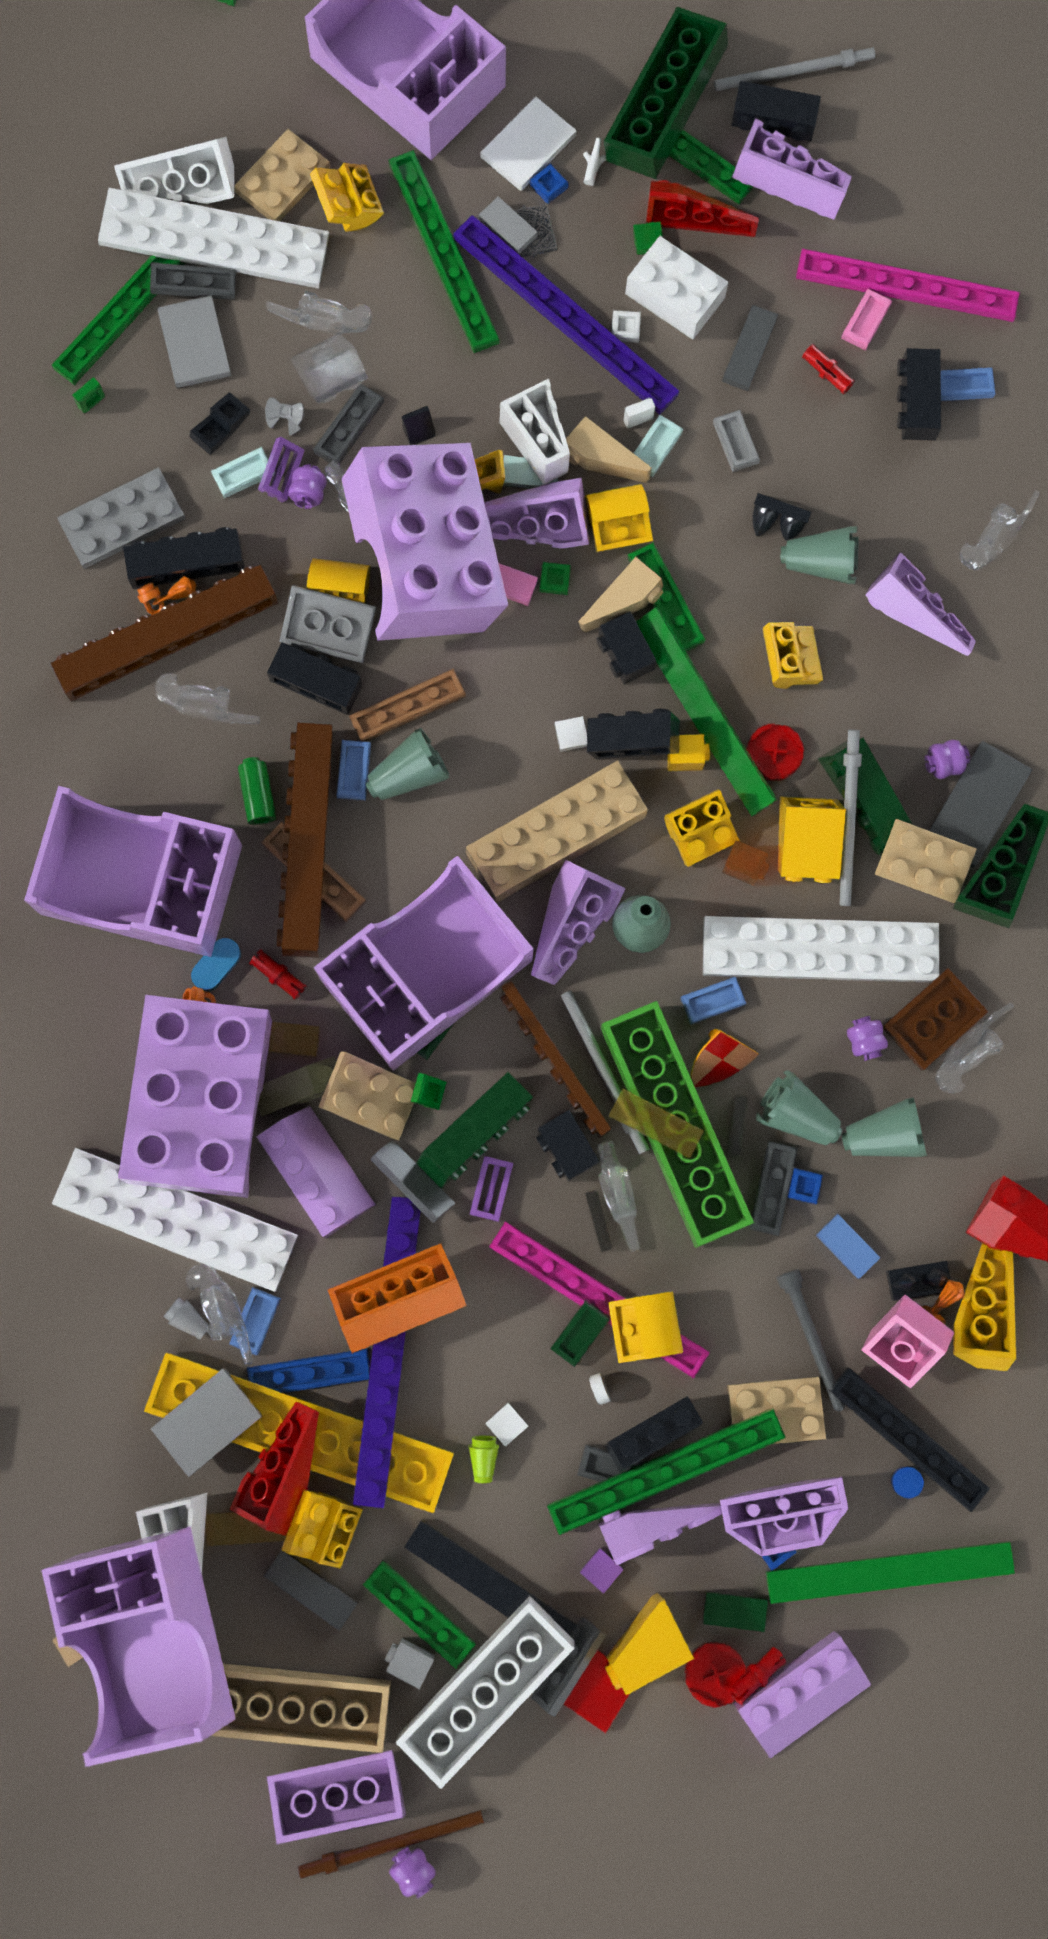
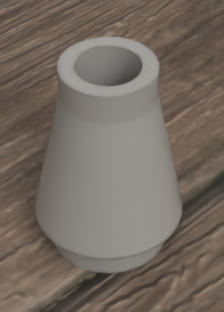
M180 1297L176 1299L163 1316L169 1321V1325L196 1337L198 1340L203 1337L211 1326L187 1299L183 1301Z

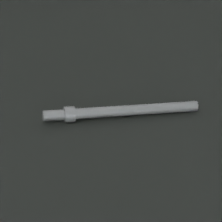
M874 47L857 51L848 49L840 51L838 55L714 80V88L717 92L739 87L740 81L760 83L842 66V68L852 67L857 62L875 59Z
M856 729L848 730L847 753H844L843 766H846L844 800L846 812L841 861L839 905L851 906L857 780L858 767L861 766L862 754L859 753L860 730Z
M572 991L563 993L561 997L623 1120L621 1125L625 1133L630 1134L639 1155L650 1150L640 1130L642 1125L638 1117L633 1116Z

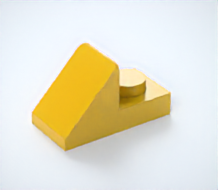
M497 450L474 459L481 490L488 489L498 494L501 493L505 481L503 452Z

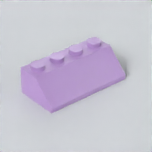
M310 1106L281 1119L256 1136L323 1238H328L376 1205Z
M833 1631L768 1679V1684L764 1688L759 1687L744 1704L740 1705L735 1702L734 1705L767 1755L772 1758L871 1686V1683L842 1638Z
M393 1750L267 1776L277 1844L403 1818L406 1815L401 1781Z

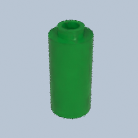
M259 757L246 758L242 760V764L237 768L247 823L249 825H262L273 822L277 818L267 764L265 761H260Z

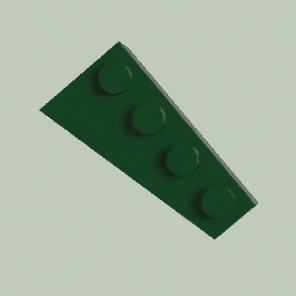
M862 737L859 741V753L862 754L861 766L858 767L856 820L871 839L870 844L875 853L882 856L895 820L898 819L909 824L912 823L864 737ZM847 741L817 758L844 800L846 766H843L844 753H847Z
M1023 804L985 861L959 895L953 909L1009 929L1048 827V811Z
M507 1072L423 1150L416 1164L441 1189L451 1179L456 1181L468 1169L466 1165L473 1158L477 1161L489 1149L486 1145L493 1138L498 1141L508 1132L510 1128L507 1125L514 1118L519 1121L529 1112L530 1108L527 1105L533 1096Z

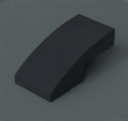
M229 392L210 408L209 416L190 430V438L211 455L243 423L250 414V409Z

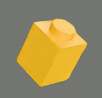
M704 734L679 735V754H667L668 771L703 770L705 761L710 759L709 744H704Z

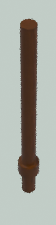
M475 1811L335 1854V1851L323 1854L322 1859L298 1866L300 1878L303 1879L325 1872L326 1875L339 1871V1867L482 1824L484 1823L482 1811Z

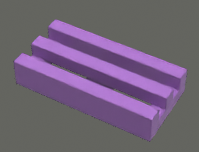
M283 437L277 438L258 490L267 492L268 496L276 497L280 502L287 501L293 471L299 468L305 450ZM284 447V450H283L282 456H281V458H280V461H279L277 470H276V472H275V475H274L272 484H271V486H270L269 484H270V481H271V479H272V476H273L275 467H276V465H277V462H278L279 456H280V454H281L282 448ZM292 451L294 452V454L289 465L286 477L284 479L281 491H279L277 489L281 477L285 471L286 463L288 461L290 452Z
M484 1156L470 1215L499 1222L513 1163ZM492 1164L494 1169L483 1211H479L477 1208L488 1165ZM500 1167H504L506 1170L495 1213L491 1214L489 1209Z

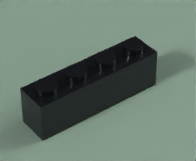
M221 527L216 529L215 532L210 533L192 532L186 537L180 538L166 536L155 542L136 541L131 543L130 546L123 547L127 577L132 589H138L150 582L156 586L178 582L184 576L193 580L240 572L245 568L241 540L237 528Z

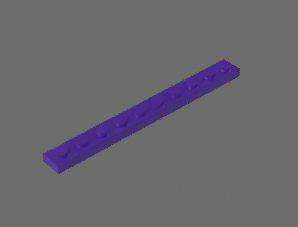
M473 215L453 233V238L458 244L641 400L652 399L655 405V412L659 415L678 397L679 390Z
M392 1196L383 1267L416 1254L421 1211L409 1198ZM406 1331L373 1344L353 1505L385 1508Z

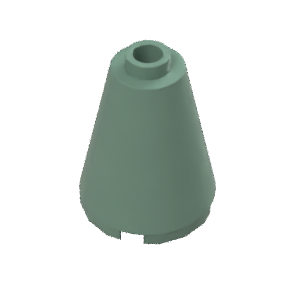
M849 526L787 540V545L781 547V564H786L787 570L841 583L856 584L857 577H851V574H854V570L858 569L859 537H853V533L858 531V527Z
M421 727L410 734L367 775L369 782L366 783V787L373 798L379 797L381 800H386L443 782L449 778V772L437 750H434L430 744L432 741Z
M635 895L625 899L616 908L612 919L615 938L629 951L638 953L654 951L662 945L668 937L671 927L670 916L665 906L656 898L648 895Z
M787 1070L783 1073L786 1077L784 1079L777 1077L762 1098L760 1105L764 1107L762 1115L757 1112L756 1120L765 1126L824 1146L830 1142L832 1144L835 1143L842 1133L840 1119L794 1073Z
M914 1097L907 1098L846 1126V1133H841L845 1151L851 1150L852 1156H927Z

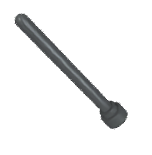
M799 1269L792 1270L777 1276V1281L780 1289L784 1288L785 1293L790 1295L834 1410L840 1412L844 1410L845 1405L829 1392V1389L836 1380L800 1290L803 1278Z

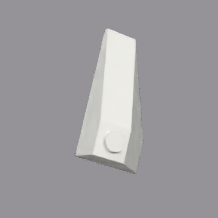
M226 137L114 166L121 190L203 204L234 197V163Z

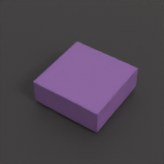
M599 1548L580 1570V1573L604 1594L624 1569L620 1565L616 1566L614 1560Z

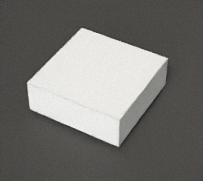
M613 310L612 334L622 342L639 343L641 312Z
M648 398L625 408L624 423L627 429L653 419L655 405L652 399Z
M583 716L555 722L560 752L587 747V732Z
M509 1403L485 1423L505 1447L528 1427L526 1422Z

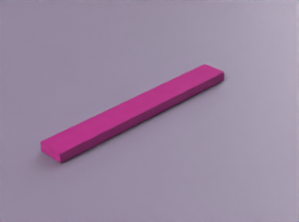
M807 249L801 250L796 279L866 292L867 289H870L890 298L1013 322L1015 319L1020 292Z
M506 1221L489 1246L580 1306L587 1299L611 1317L608 1302L626 1299ZM610 1318V1320L607 1323L612 1326V1321ZM680 1334L683 1353L662 1356L661 1358L690 1377L695 1378L710 1352Z

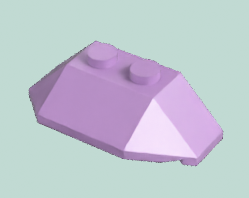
M842 1477L799 1481L746 1491L720 1499L725 1531L761 1557L823 1545L841 1517L848 1510Z

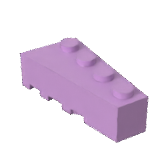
M755 119L732 178L741 181L743 184L766 191L770 195L790 201L794 205L812 210L821 216L835 219L852 176L822 158L817 161L814 160L806 148L801 145L797 148L783 141L785 138L783 134L776 130L773 134L763 129L764 123Z

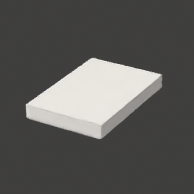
M535 97L481 151V158L522 191L530 183V179L541 172L575 138L577 130Z

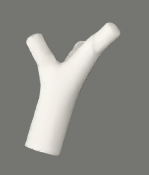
M598 137L595 140L592 155L588 152L583 154L588 164L584 183L589 186L594 185L597 171L600 165L606 161V155L599 156L601 138Z

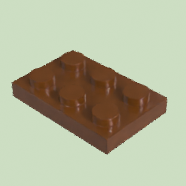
M947 968L883 1026V1029L918 1068L923 1071L989 1011L954 973Z

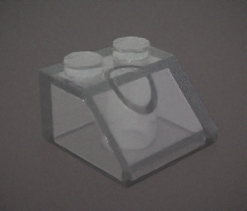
M337 334L290 358L310 396L317 403L330 402L336 398V394L344 390H353L359 387L363 380L368 378L356 348L341 334Z

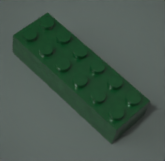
M676 7L603 141L607 162L653 179L657 178L728 47L727 23Z

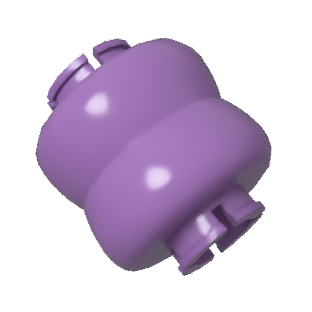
M309 464L299 467L292 474V483L288 490V495L295 502V505L302 509L303 506H305V509H311L320 505L323 500V490L327 484V479L320 469L314 465L312 468Z
M952 739L944 744L937 743L931 745L928 749V755L924 757V761H928L925 762V766L929 773H933L937 779H945L950 775L962 774L970 762V758L966 757L970 755L965 745L962 746L958 740Z
M870 1016L852 1021L854 1027L847 1029V1036L852 1043L853 1055L856 1057L864 1056V1061L883 1056L880 1050L888 1047V1041L883 1034L881 1021H871Z
M407 1846L392 1858L395 1864L390 1868L389 1873L399 1884V1888L405 1897L416 1894V1898H419L434 1886L430 1881L435 1877L436 1871L427 1862L426 1856L420 1848L410 1851Z

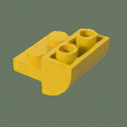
M343 163L338 170L315 167L310 175L328 223L342 224L345 231H356L373 224L384 214L366 165Z
M642 484L585 495L596 552L653 541L648 514L650 510Z
M313 558L309 568L307 588L366 603L371 565Z
M769 622L763 627L774 687L788 689L792 685L818 684L823 681L813 626H795L794 622Z
M719 789L664 816L669 835L674 839L681 857L688 867L740 841L730 820V811Z
M673 1291L608 1302L618 1363L683 1353Z
M304 1490L281 1550L290 1555L311 1559L318 1564L341 1569L363 1509L322 1492L315 1493Z

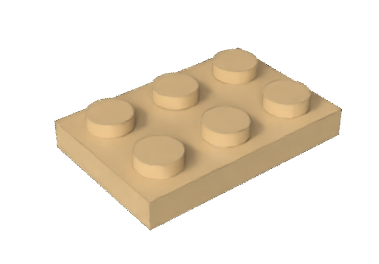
M287 129L234 185V191L266 218L281 221L313 187L314 183L310 174L315 167L329 169L330 161Z
M896 819L875 875L955 903L977 849Z
M341 1051L318 1107L399 1141L414 1104L411 1102L416 1083Z
M819 1377L727 1385L731 1425L773 1408L786 1436L785 1439L773 1444L826 1439Z

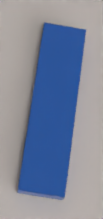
M368 1348L354 1353L347 1351L248 1367V1381L287 1393L368 1380L370 1374Z

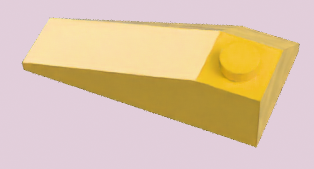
M983 1243L979 1249L964 1297L953 1324V1331L955 1332L953 1335V1355L976 1368L1008 1371L1016 1360L1013 1253L1005 1250H994Z

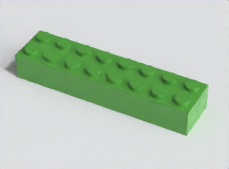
M652 1002L602 1023L600 1028L694 1247L697 1248L753 1224L754 1221L658 1002Z

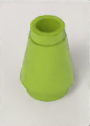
M479 1435L472 1437L469 1451L474 1482L491 1483L493 1481L499 1445L496 1444V1437Z

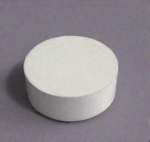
M597 1373L590 1376V1385L598 1404L603 1405L611 1402L602 1374Z

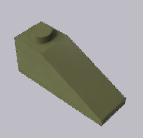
M335 1056L304 1066L264 1083L263 1091H261L258 1101L261 1117L322 1097L337 1062Z

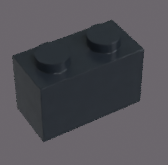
M631 612L599 626V637L596 638L598 646L602 653H608L611 662H609L611 671L616 678H621L623 684L655 670L656 659Z
M570 1110L538 1128L540 1135L536 1139L544 1153L550 1151L555 1161L551 1165L560 1179L565 1176L569 1182L599 1164V1159Z

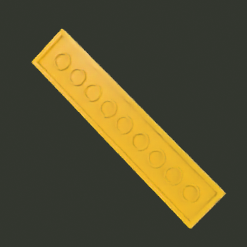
M165 1352L144 1412L164 1418L220 1370ZM231 1375L262 1414L259 1420L239 1435L232 1443L260 1453L264 1448L269 1449L276 1439L277 1428L295 1402H300L319 1411L310 1470L354 1486L356 1485L363 1429L362 1420ZM394 1432L386 1497L434 1513L454 1452Z

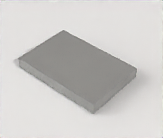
M212 295L157 308L177 388L231 376Z
M292 585L279 642L289 645L295 643L305 649L364 663L377 606Z
M223 1368L155 1424L151 1430L186 1475L191 1477L259 1420L262 1414L227 1370Z

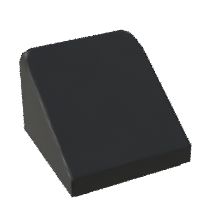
M428 406L402 415L403 430L410 445H416L436 436Z

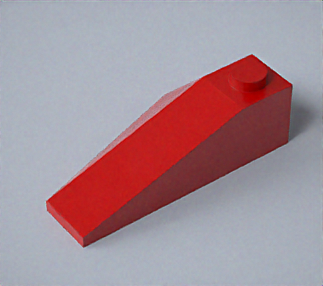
M667 180L650 182L646 223L661 222L662 228L755 237L759 221L758 217L679 183H671Z
M1002 1176L991 1184L965 1233L991 1249L1005 1250L1025 1258L1032 1257L1047 1261L1048 1263V1206L1024 1187L1008 1177Z
M295 1402L277 1428L276 1439L269 1449L264 1448L258 1456L261 1461L252 1473L247 1472L242 1479L229 1510L267 1531L284 1536L287 1535L303 1491L308 1489L319 1411L300 1402Z

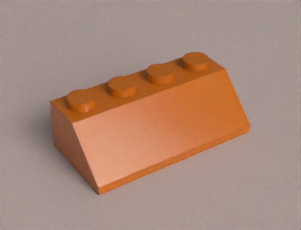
M441 1243L328 1289L340 1327L351 1353L368 1348L373 1344L397 1336L402 1332L467 1306Z

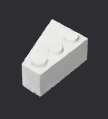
M549 378L500 402L501 426L541 482L545 485L567 474L570 452L562 424L558 418L557 406L553 400Z
M207 1493L154 1505L136 1512L141 1538L190 1527L201 1574Z

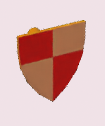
M713 1029L708 1033L710 1040L703 1046L694 1060L691 1070L692 1082L695 1087H701L723 1081L746 1067L759 1053L725 1032Z

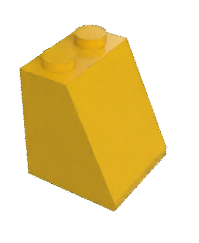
M780 797L778 871L781 877H785V880L800 882L804 877L814 878L815 882L830 883L832 879H840L846 809L838 799Z
M658 1593L651 1596L609 1652L607 1659L610 1665L605 1667L615 1689L618 1690L622 1687L625 1694L628 1695L694 1659L665 1600Z

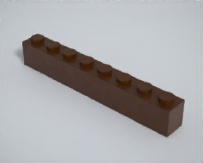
M261 564L256 567L249 566L242 569L239 575L218 580L213 584V587L205 591L198 590L191 593L186 600L165 605L160 612L154 615H144L126 628H116L109 633V636L103 639L88 641L81 649L73 653L65 652L59 655L56 661L51 662V666L70 701H73L277 605V597Z
M297 722V731L291 732L290 749L295 750V760H289L288 777H293V788L287 787L286 805H291V816L285 815L284 832L289 833V844L283 843L282 860L288 862L287 872H281L280 888L286 891L285 900H279L278 913L279 918H284L283 929H277L276 941L277 947H282L283 956L318 958L333 740L331 724Z

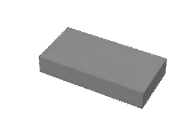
M500 197L493 200L479 214V220L518 254L538 237V232Z
M737 410L714 418L713 424L732 472L759 464V455L741 411Z

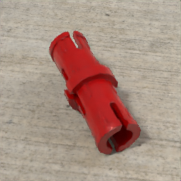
M815 344L810 345L802 355V359L806 360L819 372L820 378L823 380L827 379L842 394H845L855 383L854 379L837 366L838 362L834 358H828Z
M262 949L257 951L256 954L258 956H253L249 964L267 976L269 983L273 986L277 984L294 1000H297L300 997L299 993H303L307 985L289 973L287 966L284 964L279 965Z
M772 1647L756 1664H750L746 1668L747 1672L728 1688L730 1694L734 1693L732 1698L742 1705L759 1687L764 1688L768 1684V1679L782 1665L786 1664L784 1657L780 1659L783 1654L777 1648Z

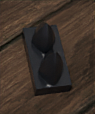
M758 493L754 502L753 528L756 536H761L773 526L780 513L782 514L780 520L781 533L787 541L796 537L803 530L812 512Z
M947 1261L886 1271L892 1301L900 1300L904 1295L913 1298L941 1293L948 1280H951Z

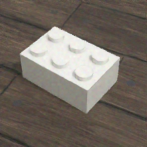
M659 236L627 277L625 294L693 340L725 299L728 281Z

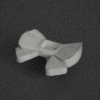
M270 397L265 406V419L269 428H274L280 418L288 419L289 435L293 436L301 430L299 425L304 419V405L302 403L295 405L280 403L276 398Z

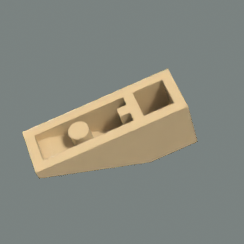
M586 416L566 438L570 452L569 462L575 466L580 465L585 470L647 483L650 479L651 467Z
M635 557L578 621L581 630L586 633L623 614L639 611L645 608L649 602L651 604L655 603L663 593L662 578Z

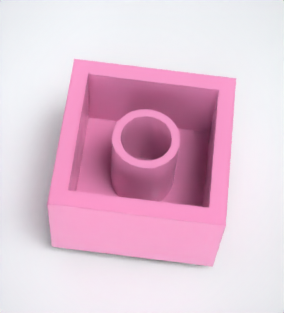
M904 1295L871 1329L862 1351L911 1388L947 1352L955 1332L907 1295Z

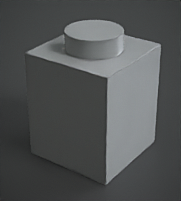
M402 1638L399 1645L392 1643L384 1659L389 1662L386 1672L420 1689L434 1661L435 1655Z

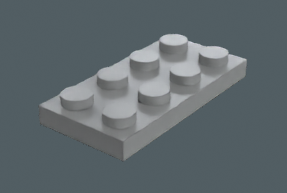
M159 467L57 517L83 569L122 551L123 547L130 546L133 542L143 541L186 519Z

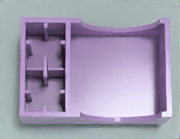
M322 0L305 16L311 59L430 160L506 87V46L457 5L452 8L451 16H442L427 8L419 0Z
M471 443L362 447L344 474L342 483L355 542L361 543L363 540H367L370 543L380 568L382 610L379 623L375 629L377 641L484 632L508 606Z
M58 786L24 901L40 915L211 957L242 844L232 828L163 812L162 816H144L128 813L88 800L76 794L70 788Z
M457 855L448 862L441 876L412 903L382 922L376 924L371 922L317 964L314 969L322 983L394 1071L533 961V947Z
M145 995L118 1179L127 1184L248 1198L252 1136L261 1091H263L272 1019L268 1010Z
M190 1527L82 1553L42 1569L59 1648L71 1647L82 1655L92 1672L97 1689L99 1705L98 1725L92 1744L83 1753L86 1767L200 1742L236 1719Z

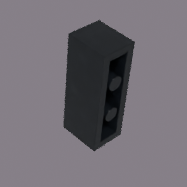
M740 81L731 126L742 130H751L755 119H758L764 123L763 129L772 134L776 130L784 136L791 137L797 141H812L821 96Z
M907 348L903 358L899 359L897 364V376H901V385L898 386L897 402L902 403V412L898 413L897 427L902 429V440L935 441L941 430L940 349Z
M281 642L267 671L270 682L346 715L349 714L362 687L361 676H358L359 673L348 666L340 668L333 665L329 658L317 654L316 657L306 653L305 648L295 643L287 645Z
M663 708L654 709L653 713L642 714L639 711H627L622 716H615L610 713L598 714V718H588L587 753L596 760L679 754L680 719L670 710Z
M686 1396L608 1441L605 1447L621 1473L697 1429L703 1424V1421L689 1397Z

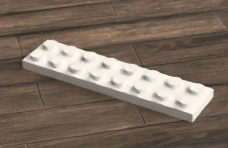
M109 188L98 242L100 246L171 260H180L212 268L235 269L237 273L319 289L329 240V231Z
M704 916L703 976L932 983L939 976V923Z
M75 1148L53 1199V1205L271 1291H277L299 1235L184 1190L127 1184L118 1179L120 1165Z

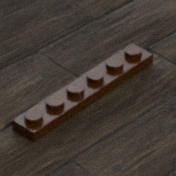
M512 981L502 986L501 992L503 996L500 997L501 1002L508 1012L514 1010L520 1019L516 1023L524 1036L531 1035L536 1043L532 1047L541 1061L548 1060L553 1068L549 1072L558 1086L563 1083L569 1091L566 1098L575 1110L581 1109L586 1117L582 1121L591 1135L597 1133L600 1138L611 1131L610 1126Z

